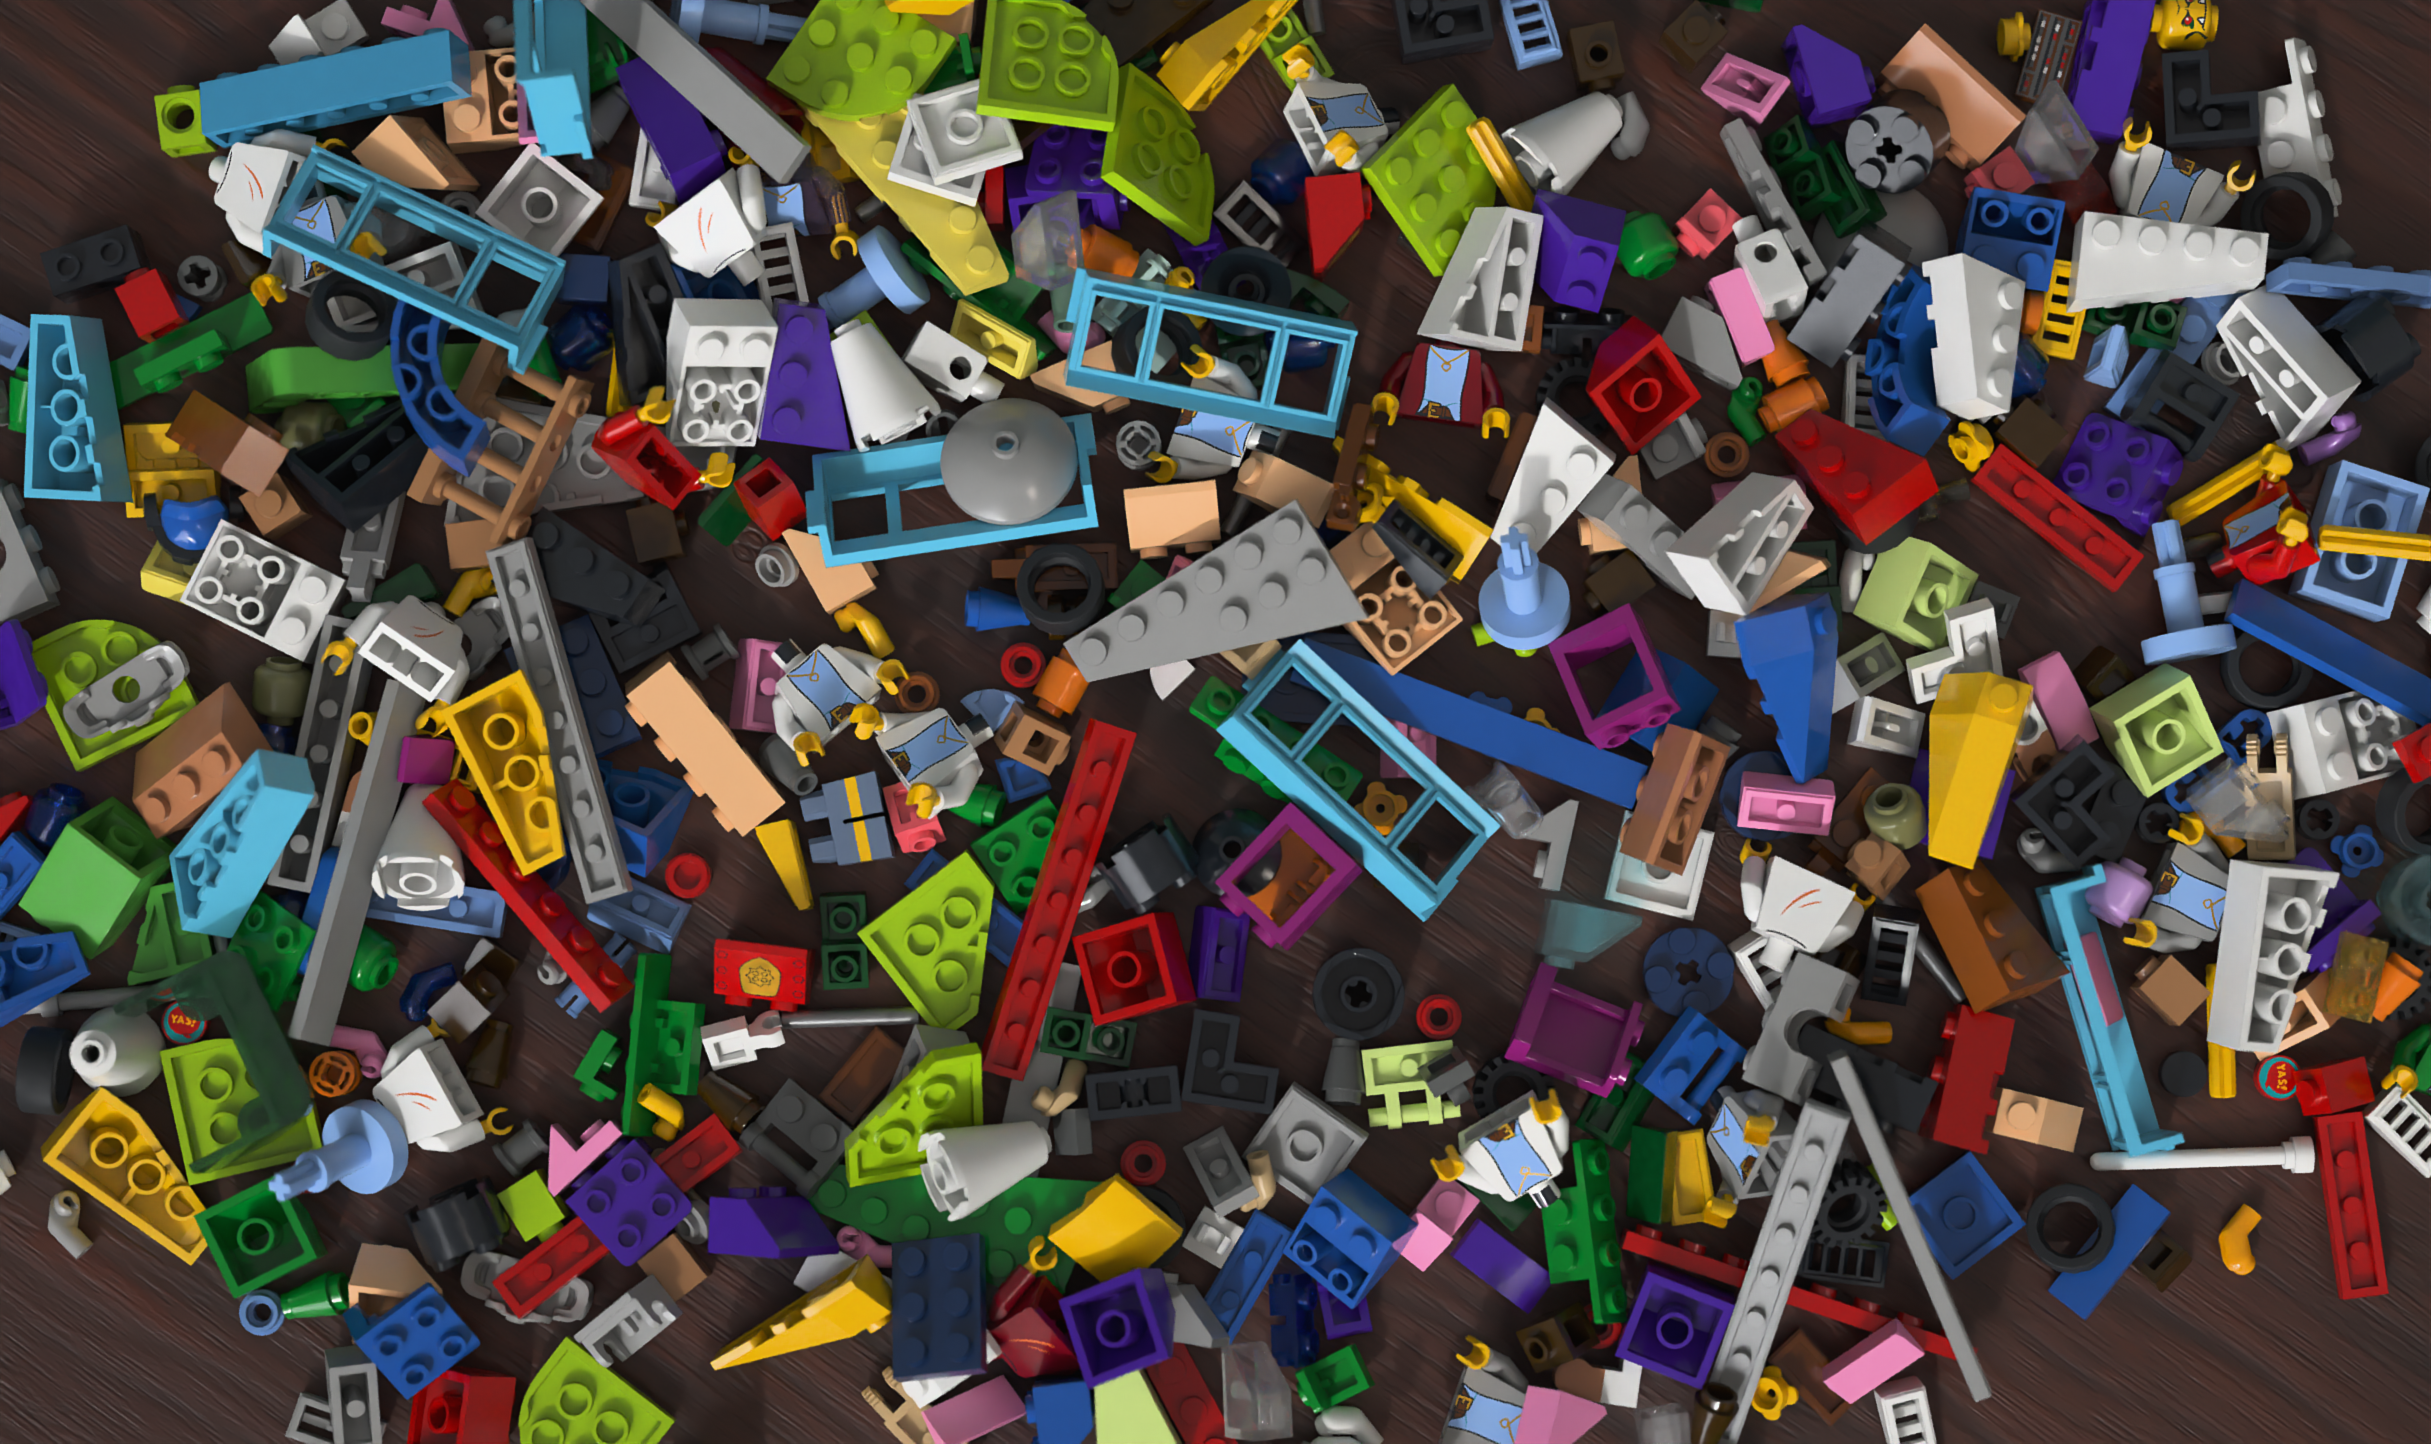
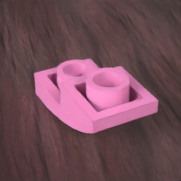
M2053 651L2018 669L2021 682L2033 686V701L2055 743L2057 752L2077 734L2087 744L2099 738L2084 696L2060 652Z

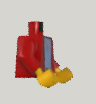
M654 386L649 391L644 407L635 405L605 419L597 430L591 447L627 484L674 510L687 493L703 489L705 483L720 488L729 486L733 479L736 464L728 463L729 456L726 453L715 452L709 457L707 469L701 470L699 467H694L655 425L649 423V421L658 424L667 422L676 401L675 398L669 401H662L665 388Z
M2270 443L2262 448L2259 455V467L2267 470L2268 473L2261 476L2255 497L2224 519L2222 525L2227 544L2206 555L2207 562L2218 579L2240 569L2247 581L2259 586L2274 579H2283L2292 572L2321 561L2307 510L2286 480L2280 478L2281 476H2286L2292 470V460L2286 455L2284 448Z

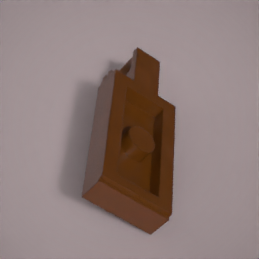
M1353 404L1333 480L1334 491L1326 517L1328 528L1355 532L1363 514L1362 506L1357 500L1359 490L1366 491L1370 464H1366L1369 450H1377L1381 430L1380 424L1374 423L1372 405Z
M1116 543L1072 544L1085 549L1097 561L1104 579L1105 590H1117ZM1025 545L1026 548L1014 549L1015 559L991 560L992 580H1015L1017 590V575L1023 562L1035 550L1047 545ZM1056 566L1046 570L1037 579L1035 584V592L1088 590V583L1084 574L1072 566Z
M1869 767L1833 809L1829 835L1811 836L1812 840L1807 847L1814 852V855L1804 865L1803 869L1821 877L1830 867L1839 873L1848 862L1847 855L1852 846L1859 839H1866L1869 836L1870 831L1863 811L1866 799L1877 788L1890 783L1872 767Z

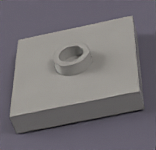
M1294 1081L1241 1157L1247 1161L1246 1156L1258 1150H1267L1275 1181L1310 1205L1321 1186L1345 1170L1367 1139L1369 1133Z

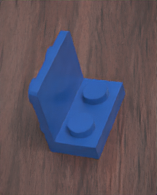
M430 1282L423 1284L381 1317L376 1312L368 1316L358 1303L342 1314L354 1342L406 1400L480 1346L478 1336Z

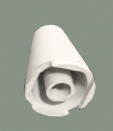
M1595 91L1510 127L1499 136L1534 197L1538 188L1567 195L1622 128L1621 117L1623 116V110L1613 96Z
M855 319L834 331L837 338L830 345L855 444L860 452L871 450L867 441L879 439L881 445L925 424L927 420L924 413L928 410L935 416L940 414L942 410L937 401L871 323L862 325L859 319Z
M415 783L407 788L372 870V886L374 890L384 900L385 893L398 899V907L419 911L442 909L449 906L450 898L458 895L459 899L463 895L465 873L460 847L422 804L433 791L442 787V785Z
M129 1006L103 1008L92 1014L79 1029L70 1048V1060L82 1079L94 1090L103 1086L117 1097L137 1094L149 1086L163 1070L159 1051L167 1050L165 1036L160 1027L141 1009Z
M1033 1121L932 1130L921 1135L918 1143V1152L926 1150L928 1161L920 1165L921 1174L935 1207L939 1212L949 1210L951 1214L947 1219L954 1221L966 1217L1045 1165L1048 1160V1153L1052 1150V1144L1045 1128L1038 1127Z

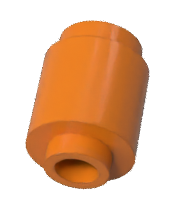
M1090 224L1085 229H1079L1072 237L1069 245V252L1072 254L1071 261L1076 267L1132 277L1139 263V253L1133 249L1130 242L1095 224Z
M1814 376L1807 380L1801 377L1763 396V407L1758 409V413L1769 433L1774 431L1779 433L1809 409L1822 413L1828 410L1830 406L1818 380Z
M1062 648L1058 657L1053 656L1032 693L1039 698L1036 707L1060 719L1063 712L1072 716L1090 682H1086L1067 649Z

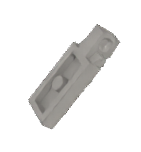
M406 491L354 534L349 529L346 530L340 559L343 563V576H349L346 588L350 591L352 595L351 600L354 602L370 603L375 588V578L384 579L386 570H389Z

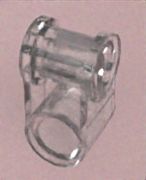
M1497 759L1492 763L1493 769L1474 786L1467 785L1463 790L1494 818L1510 837L1514 839L1528 837L1540 827L1543 821V812L1516 777Z

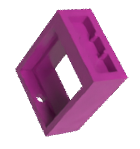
M1629 603L1548 644L1584 733L1599 750L1605 747H1617L1625 743L1630 735L1646 727L1660 726L1667 722L1672 714L1681 710L1644 621ZM1633 642L1654 690L1596 719L1576 670Z
M1290 802L1215 883L1224 891L1219 900L1238 918L1245 911L1257 922L1251 930L1270 948L1278 942L1288 951L1363 870ZM1291 828L1335 871L1291 918L1279 928L1236 885Z

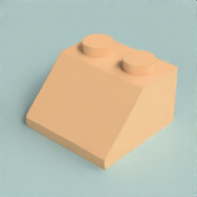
M1215 480L1124 490L1131 553L1140 552L1141 559L1167 557V549L1185 547L1187 555L1210 553L1213 551L1212 544H1221Z

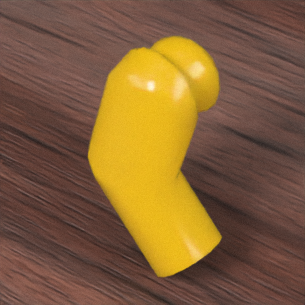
M850 602L846 604L845 608L835 612L834 618L841 631L848 633L853 628L858 627L874 657L880 659L895 650L881 621L857 602Z

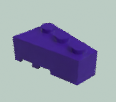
M2087 0L2084 6L2083 23L2077 41L2059 134L2111 145L2122 136L2124 121L2129 117H2133L2134 107L2129 105L2133 90L2137 89L2141 79L2143 64L2140 61L2144 46L2149 37L2151 18L2156 0Z
M641 57L615 68L622 90L647 141L650 142L661 164L660 168L666 181H670L680 206L726 172L722 157L728 154L726 145L717 129L709 132L704 122L708 118Z
M774 298L771 316L776 322L778 330L757 436L760 440L851 452L836 367L830 345L831 339L825 309L816 303Z

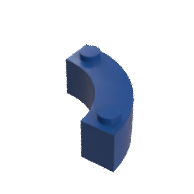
M1913 264L1899 287L1891 284L1882 299L1887 301V304L1881 312L1883 315L1876 339L1868 340L1865 374L1870 376L1872 381L1873 396L1867 399L1875 424L1885 440L1925 456L1950 422V418L1944 409L1937 406L1931 354V349L1938 347L1935 320H1928L1926 307L1933 304L1930 277H1923V269Z
M398 299L390 330L391 367L407 416L418 435L441 460L456 471L470 477L491 437L487 423L467 410L456 399L444 381L442 353L446 335L452 323Z

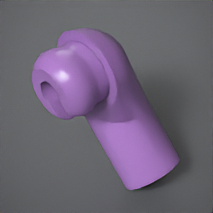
M2344 411L2334 415L2331 419V424L2335 431L2298 445V454L2304 465L2309 466L2338 454L2360 436L2361 424L2357 423L2354 412Z

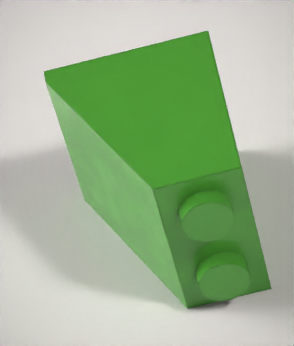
M112 796L66 825L18 905L30 913L37 923L48 927L54 933L73 931L76 934L84 956L91 960L116 942L146 903L150 888L159 885L171 870L169 855L177 845L166 836L156 839L145 820Z

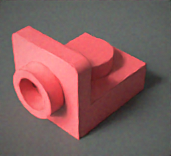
M2008 146L1982 166L1971 171L1963 179L1967 184L1965 193L1969 199L1974 186L2021 194L2036 183L2034 177L2011 146Z
M1710 188L1675 223L1672 231L1677 235L1675 238L1679 243V247L1692 258L1698 255L1705 260L1733 231L1732 225L1742 219V217Z
M902 782L882 788L894 834L903 853L928 851L936 844L946 841L945 832L938 814L931 819H923L917 814L918 804L910 806L906 804L909 792Z

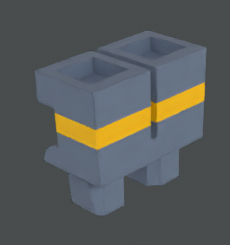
M873 771L822 784L823 790L812 792L800 798L805 822L829 818L832 835L808 839L813 863L837 862L839 866H846L896 857L888 817L881 816L846 824L847 820L887 813L878 772Z

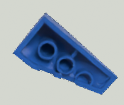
M598 759L597 764L628 871L646 878L669 852L694 791L687 782L657 769L639 766L638 773L612 768V761ZM559 810L562 830L565 831V827Z

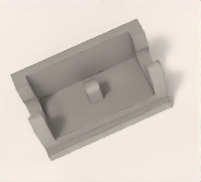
M651 1274L625 1293L573 1337L578 1343L582 1342L600 1365L608 1368L614 1361L611 1355L605 1351L603 1344L608 1345L612 1349L613 1354L623 1362L680 1317L683 1312L655 1276Z

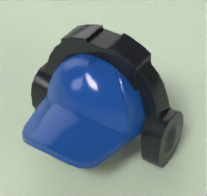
M232 485L229 486V509L218 495L209 496L195 502L164 500L159 517L156 493H145L143 515L148 531H154L160 546L172 557L173 561L193 566V564L199 563L220 520L223 519L239 527V523L245 522L246 508L239 499L243 495L241 486Z

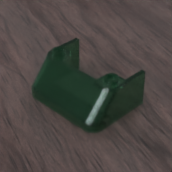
M233 951L219 952L112 1006L116 1015L138 1017L175 998L181 1011L192 1020L209 1021L221 1015L260 1095L247 1102L239 1112L237 1123L242 1138L189 1164L192 1173H212L278 1139L306 1118L312 1111L315 1102L314 1091L252 963L243 954Z

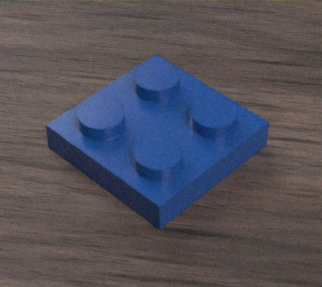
M1966 1150L1908 1195L1934 1258L1950 1279L1953 1280L2026 1225L1969 1150Z

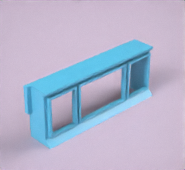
M513 0L515 82L523 85L525 88L540 144L541 157L582 152L583 159L593 158L587 8L579 0H534V40L532 0Z
M314 144L310 155L299 169L272 220L263 228L264 256L272 258L280 244L509 349L507 368L522 375L525 374L548 332V327L542 325V322L564 281L565 260ZM317 179L359 198L335 243L292 224ZM374 206L478 253L453 298L349 251ZM492 260L541 283L517 328L467 305Z
M1076 267L1065 319L1067 322L1074 323L1063 373L1066 386L1335 439V430H1339L1350 383V376H1347L1355 338L1358 334V330L1353 322ZM1096 295L1149 305L1135 375L1081 365ZM1169 309L1275 331L1260 400L1150 379L1149 375L1163 310ZM1290 334L1338 343L1323 413L1274 403Z
M1091 413L1061 417L1069 427L1076 443L1084 504L1054 508L1038 519L1016 525H997L981 520H973L903 531L899 491L944 484L940 468V458L947 435L869 446L871 450L866 452H860L856 448L850 449L851 452L836 451L812 455L814 490L805 491L809 534H819L825 566L829 568L1099 527L1089 456L1097 454ZM1004 443L1000 445L998 449L1002 451H1008L1014 445L1011 443ZM885 493L888 534L835 541L832 501Z
M1299 639L1286 651L1283 652L1280 649L1253 680L1248 678L1242 686L1248 693L1216 728V731L1416 916L1425 922L1458 883L1457 876L1501 825ZM1293 666L1331 703L1290 750L1261 724L1251 712L1285 672ZM1341 713L1346 715L1425 789L1386 837L1381 835L1301 761ZM1435 800H1437L1473 834L1432 882L1397 849V846Z
M2102 864L2081 867L2083 875L2034 888L2051 948L2071 972L2062 977L2061 981L2112 1151L2119 1149L2128 1151L2130 1158L2156 1150L2168 1151L2175 1149L2174 1145L2185 1142L2183 1134L2159 1128L2096 916L2088 912L2091 905L2085 899V891L2087 887L2107 882ZM2088 932H2096L2123 1011V1018L2107 1027L2079 936ZM2064 940L2066 942L2067 949L2064 948ZM2070 965L2073 966V969H2074V972H2075V976H2076V979H2077V982H2078V986H2079V989H2080V992H2081V996H2080V993H2079V990H2078V987H2077V984H2076V981H2075V978H2074V975H2073V972H2072V969H2071V966H2070Z

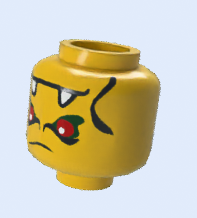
M2161 0L2160 5L2155 4L2150 32H2156L2157 42L2164 49L2181 51L2201 50L2207 41H2214L2218 25V6L2212 5L2211 0Z

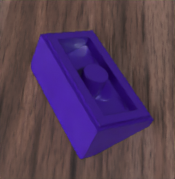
M1196 906L1188 962L1196 997L1240 1002L1251 917L1245 911L1238 918L1230 909Z

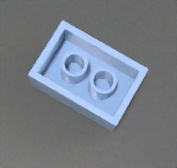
M2345 460L2329 465L2310 523L2316 545L2319 528L2326 524L2416 533L2430 488ZM2317 546L2321 561L2295 571L2288 595L2375 623L2390 618L2408 559L2320 550Z

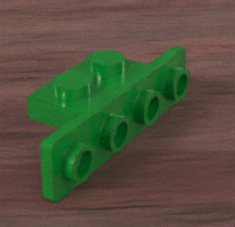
M916 236L903 243L900 250L909 256L908 262L910 265L923 274L933 275L943 283V290L956 301L963 298L1035 338L1038 360L1047 358L1057 349L1052 340L1024 319L1048 285V282L995 241L1009 273L1008 281L967 296L962 293L929 256L930 251Z
M250 292L190 322V324L110 362L117 410L119 411L157 391L158 393L170 391L181 385L183 378L197 371L203 373L212 370L224 362L223 358L273 334L274 327L264 307H262L255 295Z
M1210 676L1189 707V712L1216 729L1243 699L1244 695L1219 678ZM1257 705L1251 712L1261 724L1290 750L1304 735L1260 705ZM1225 738L1223 739L1214 756L1222 760L1229 770L1245 775L1260 785L1262 790L1270 797L1281 799L1287 804L1292 802L1286 794ZM1317 743L1301 760L1346 802L1363 777L1360 771Z
M641 952L638 955V965L634 972L636 984L634 1006L630 1016L631 1037L629 1056L625 1065L627 1075L625 1099L621 1108V1132L624 1136H654L652 1127L656 1123L657 1116L654 1112L637 1102L638 1095L646 1084L651 1083L665 1093L697 1095L702 1048L700 1027L704 1026L706 1004L668 1000L672 957L669 954Z
M1599 1139L1574 1140L1572 1147L1577 1186L1559 1189L1561 1192L1559 1199L1550 1206L1541 1208L1550 1283L1561 1284L1589 1279L1594 1322L1596 1324L1623 1323L1627 1320V1295L1622 1284L1620 1269L1622 1254L1617 1242L1614 1221L1616 1206L1610 1190L1608 1174L1610 1159L1603 1141Z

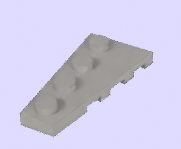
M1740 117L1724 125L1719 135L1766 230L1778 228L1781 231L1809 290L1819 283L1827 274V271L1805 234L1796 212L1786 200L1775 170L1771 166L1768 167L1761 155L1762 145L1756 131L1752 126L1746 128Z

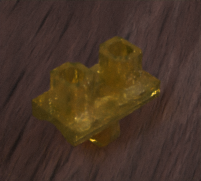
M2340 931L2333 967L2329 968L2327 977L2330 980L2323 1013L2363 1023H2371L2389 942Z

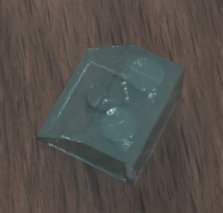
M1547 899L1544 901L1534 953L1545 955L1543 962L1545 964L1574 970L1575 962L1590 961L1639 928L1643 917L1556 899Z

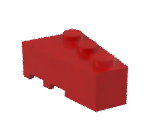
M1809 409L1775 435L1789 468L1865 545H1868L1939 491L1925 458L1813 409Z
M1954 1004L1952 1012H1945L1939 1030V1037L1945 1038L1940 1056L1933 1055L1927 1073L1928 1078L1939 1083L1920 1122L1918 1136L1987 1155L1990 1141L1984 1140L1982 1137L1988 1115L1994 1116L1996 1113L1998 1100L1993 1099L1999 1075H2003L2005 1071L2015 1019L1987 1011L1975 1014L1972 1007L1962 1004Z

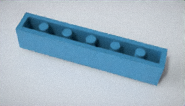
M444 28L428 29L421 36L407 39L402 37L386 38L382 41V44L365 48L361 46H348L342 48L340 53L328 56L306 55L301 57L299 62L286 65L264 64L258 67V71L244 74L223 73L218 75L216 80L199 83L202 134L224 149L232 147L237 142L251 143L254 137L276 129H286L301 133L472 97L469 45L450 30Z

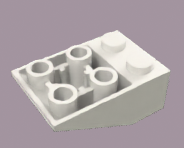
M674 298L667 335L666 401L673 398L676 399L671 415L666 422V438L674 446H755L778 330L776 322L762 300ZM713 401L720 402L718 413H715L713 410Z
M221 519L180 601L302 662L313 664L317 656L325 614L337 616L349 590L346 588L347 580Z
M2356 690L2266 713L2270 721L2273 741L2276 739L2277 733H2287L2289 768H2292L2294 800L2333 792L2393 775L2401 768H2404V765L2392 743L2416 730L2414 721Z

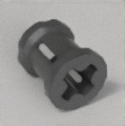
M200 255L190 256L179 266L177 274L178 283L188 294L207 303L217 301L224 295L225 289L228 286V276L222 267L216 265L209 258ZM205 270L211 275L205 278L206 286L202 288L196 282L201 280L200 272Z
M719 622L713 626V632L693 645L684 644L680 647L702 681L709 678V671L730 658L736 660L741 657L733 641Z
M530 1118L522 1122L523 1128L503 1144L497 1142L492 1146V1150L498 1160L515 1178L523 1174L522 1168L542 1152L549 1154V1139Z

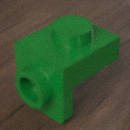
M968 33L958 34L960 45L954 48L935 78L925 89L924 95L978 79L977 75L980 74L982 52L980 46H971Z
M1355 1343L1295 1372L1298 1379L1297 1390L1305 1405L1311 1406L1315 1414L1375 1385Z

